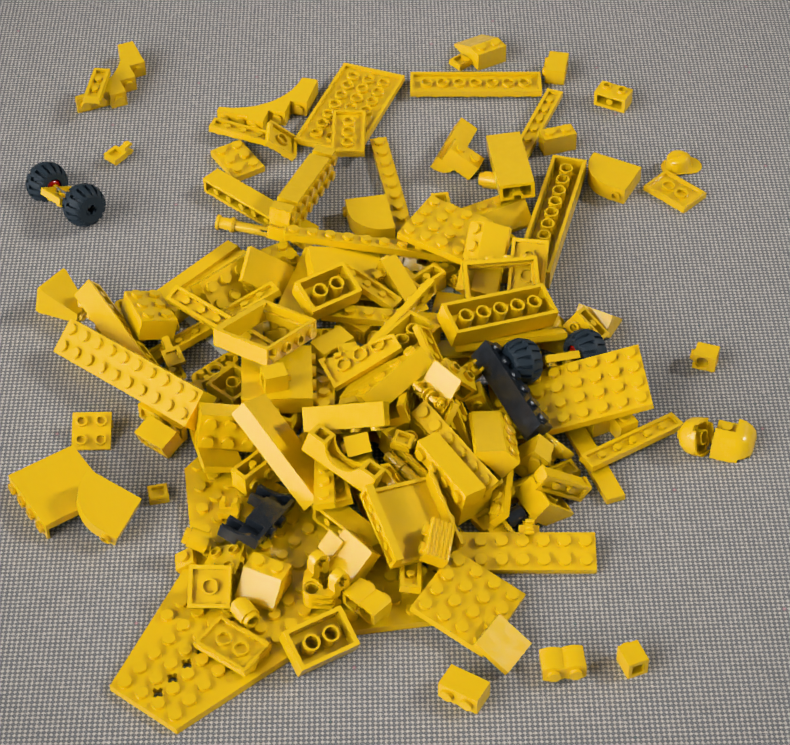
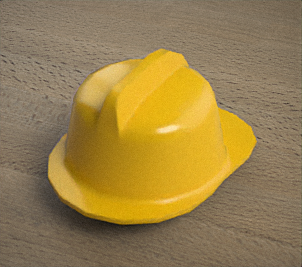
M682 150L671 151L661 164L662 171L668 170L675 175L694 174L702 168L699 160Z

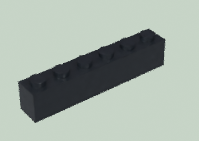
M485 340L471 355V358L477 360L475 364L479 369L482 366L484 367V370L481 372L523 438L528 441L538 434L544 436L545 433H548L553 428L549 423V417L542 412L539 402L532 397L529 387L520 379L521 375L519 372L511 368L510 365L512 363L510 359L502 354V346L497 342L493 343Z

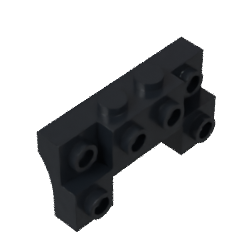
M259 484L256 492H252L247 501L255 509L247 516L245 523L230 515L226 524L222 523L220 525L217 535L234 545L241 541L247 546L256 549L260 544L263 545L268 538L272 539L277 528L281 529L287 519L285 516L294 507L296 500L289 493H278Z

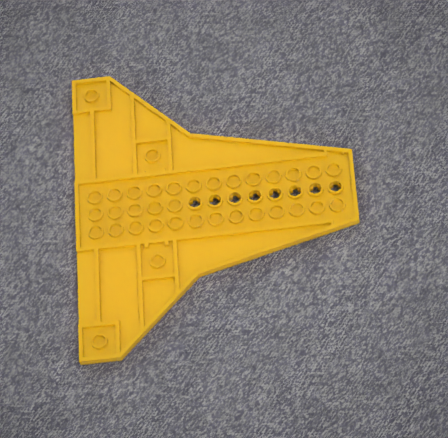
M197 457L184 469L190 528L195 527L210 533V538L214 539L211 547L232 544L217 535L220 525L227 522V519L218 518L217 514L221 497L226 496V498L230 499L237 497L239 500H242L243 507L238 520L245 523L247 516L255 509V507L247 503L250 494L246 496L232 485L231 473H204ZM271 479L262 484L275 492L291 494L287 488L272 482ZM296 501L294 507L285 516L287 518L285 524L281 529L277 528L272 539L268 538L263 545L260 544L256 549L246 545L247 557L244 560V565L253 552L292 565L293 577L292 584L273 612L254 605L259 611L260 621L255 627L246 629L270 642L272 649L246 677L241 676L203 652L197 654L198 649L194 648L193 642L220 614L240 626L242 625L233 616L230 609L187 608L188 568L183 569L110 684L111 691L174 733L179 734L290 662L279 640L281 633L329 611V609L308 608L303 604L302 585L304 571L307 569V559L313 551L319 549L317 546L328 532L312 519L313 509L310 508L304 511ZM205 550L204 553L197 551L198 565H205L210 550ZM384 554L378 558L364 579L371 581L377 590L386 592L390 596L392 610L375 625H371L358 613L353 612L344 603H341L340 605L355 634L363 635L432 626L409 611L411 605L420 594L399 592L400 567L390 570ZM423 565L421 571V592L436 574ZM242 571L239 573L238 582L232 585L231 604L236 599L235 594ZM328 578L322 584L324 586V590L328 588ZM190 663L192 667L183 668V665ZM176 678L177 682L172 681L169 683V679ZM161 692L163 696L154 697V694Z

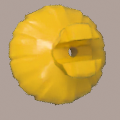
M549 433L544 434L543 437L554 444L551 455L552 460L547 465L548 467L555 465L554 462L557 459L567 460L574 456L571 450Z

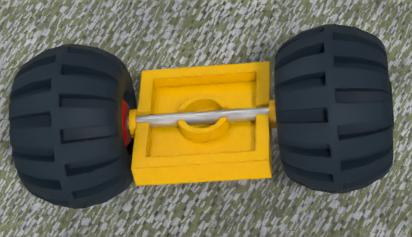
M41 162L29 170L30 173L26 176V189L32 199L42 200V202L53 201L57 206L63 208L65 217L76 226L88 227L96 224L99 218H102L103 212L106 209L104 195L96 186L87 183L68 186L66 172L60 165L54 162Z
M579 329L572 332L566 338L563 346L564 353L542 356L539 347L533 341L525 338H516L507 342L502 347V354L510 359L512 363L510 365L511 368L519 372L521 375L520 379L528 386L541 376L543 369L607 352V348L605 347V341L598 332L591 329Z

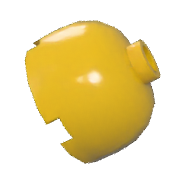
M691 417L678 429L677 438L681 448L686 453L698 457H704L709 453L710 449L707 448L709 443L712 444L714 436V426L712 422H708L709 418Z

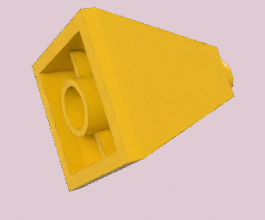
M62 268L37 288L36 311L67 321L70 318L84 321L87 318V313L77 304L78 300L74 294L78 289L66 269Z

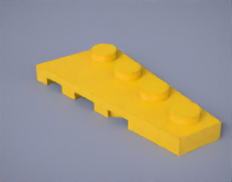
M392 333L369 341L367 345H358L352 347V350L344 353L340 351L333 354L334 356L327 359L323 357L318 359L335 390L339 391L404 350Z

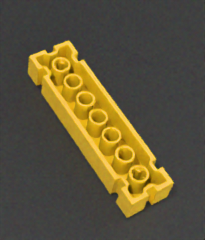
M316 144L312 153L307 156L277 196V201L274 200L271 204L266 238L287 243L288 241L283 240L284 226L297 225L301 227L302 221L306 220L307 214L312 212L314 205H317L319 197L323 196L325 189H328L330 182L335 179L336 172L333 166H336L338 160L336 149Z

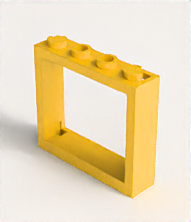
M526 253L522 254L521 257L505 255L500 259H495L494 256L485 257L484 260H477L476 258L467 259L461 265L465 299L471 298L468 270L530 265L532 285L540 284L537 256L527 255Z
M265 299L260 300L213 328V342L215 346L264 366L273 364L317 336L316 319ZM265 320L293 330L267 347L240 337L241 334Z

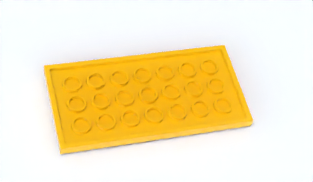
M344 62L294 140L299 145L312 148L316 144L331 148L333 110H366V145L403 85L405 75Z
M638 344L543 369L541 376L534 383L528 385L530 394L539 402L542 412L549 417V423L553 427L548 432L550 435L654 409ZM488 384L493 411H500L504 415H508ZM513 424L518 444L526 442L516 425Z

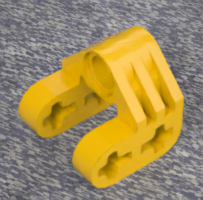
M317 549L307 559V569L304 571L302 585L303 604L312 609L331 610L343 603L342 592L350 587V577L342 568L333 570L329 575V558L322 550ZM328 578V588L324 590V586L322 584Z

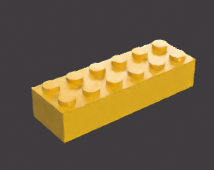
M544 283L442 303L437 320L450 346L456 347L551 327L554 325L559 311Z
M412 415L409 423L392 426L381 432L378 448L384 454L393 450L403 461L406 460L409 463V467L421 478L427 475L428 469L416 458L415 450L417 441L429 436V433ZM396 429L416 435L409 454L390 448V443ZM439 483V488L446 497L449 511L453 514L455 523L458 526L489 507L493 492L487 497L484 496L481 502L462 510Z

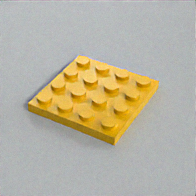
M430 196L397 232V239L461 265L464 258L463 252L470 221H488L492 223L494 221L437 197Z
M454 549L450 554L449 562L443 569L440 568L411 605L409 611L483 657L484 655L473 644L497 615L501 614L509 621L524 600L526 594Z

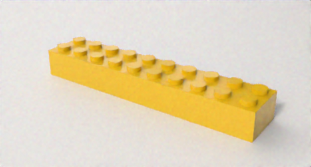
M552 155L524 236L527 239L550 241L545 281L547 289L550 288L586 177L587 160Z
M70 318L53 350L58 355L196 431L200 402L214 403L217 398Z

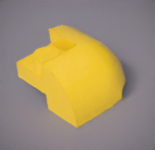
M740 418L738 424L719 420L717 428H715L709 458L729 463H737V460L750 458L757 439V433L753 425Z

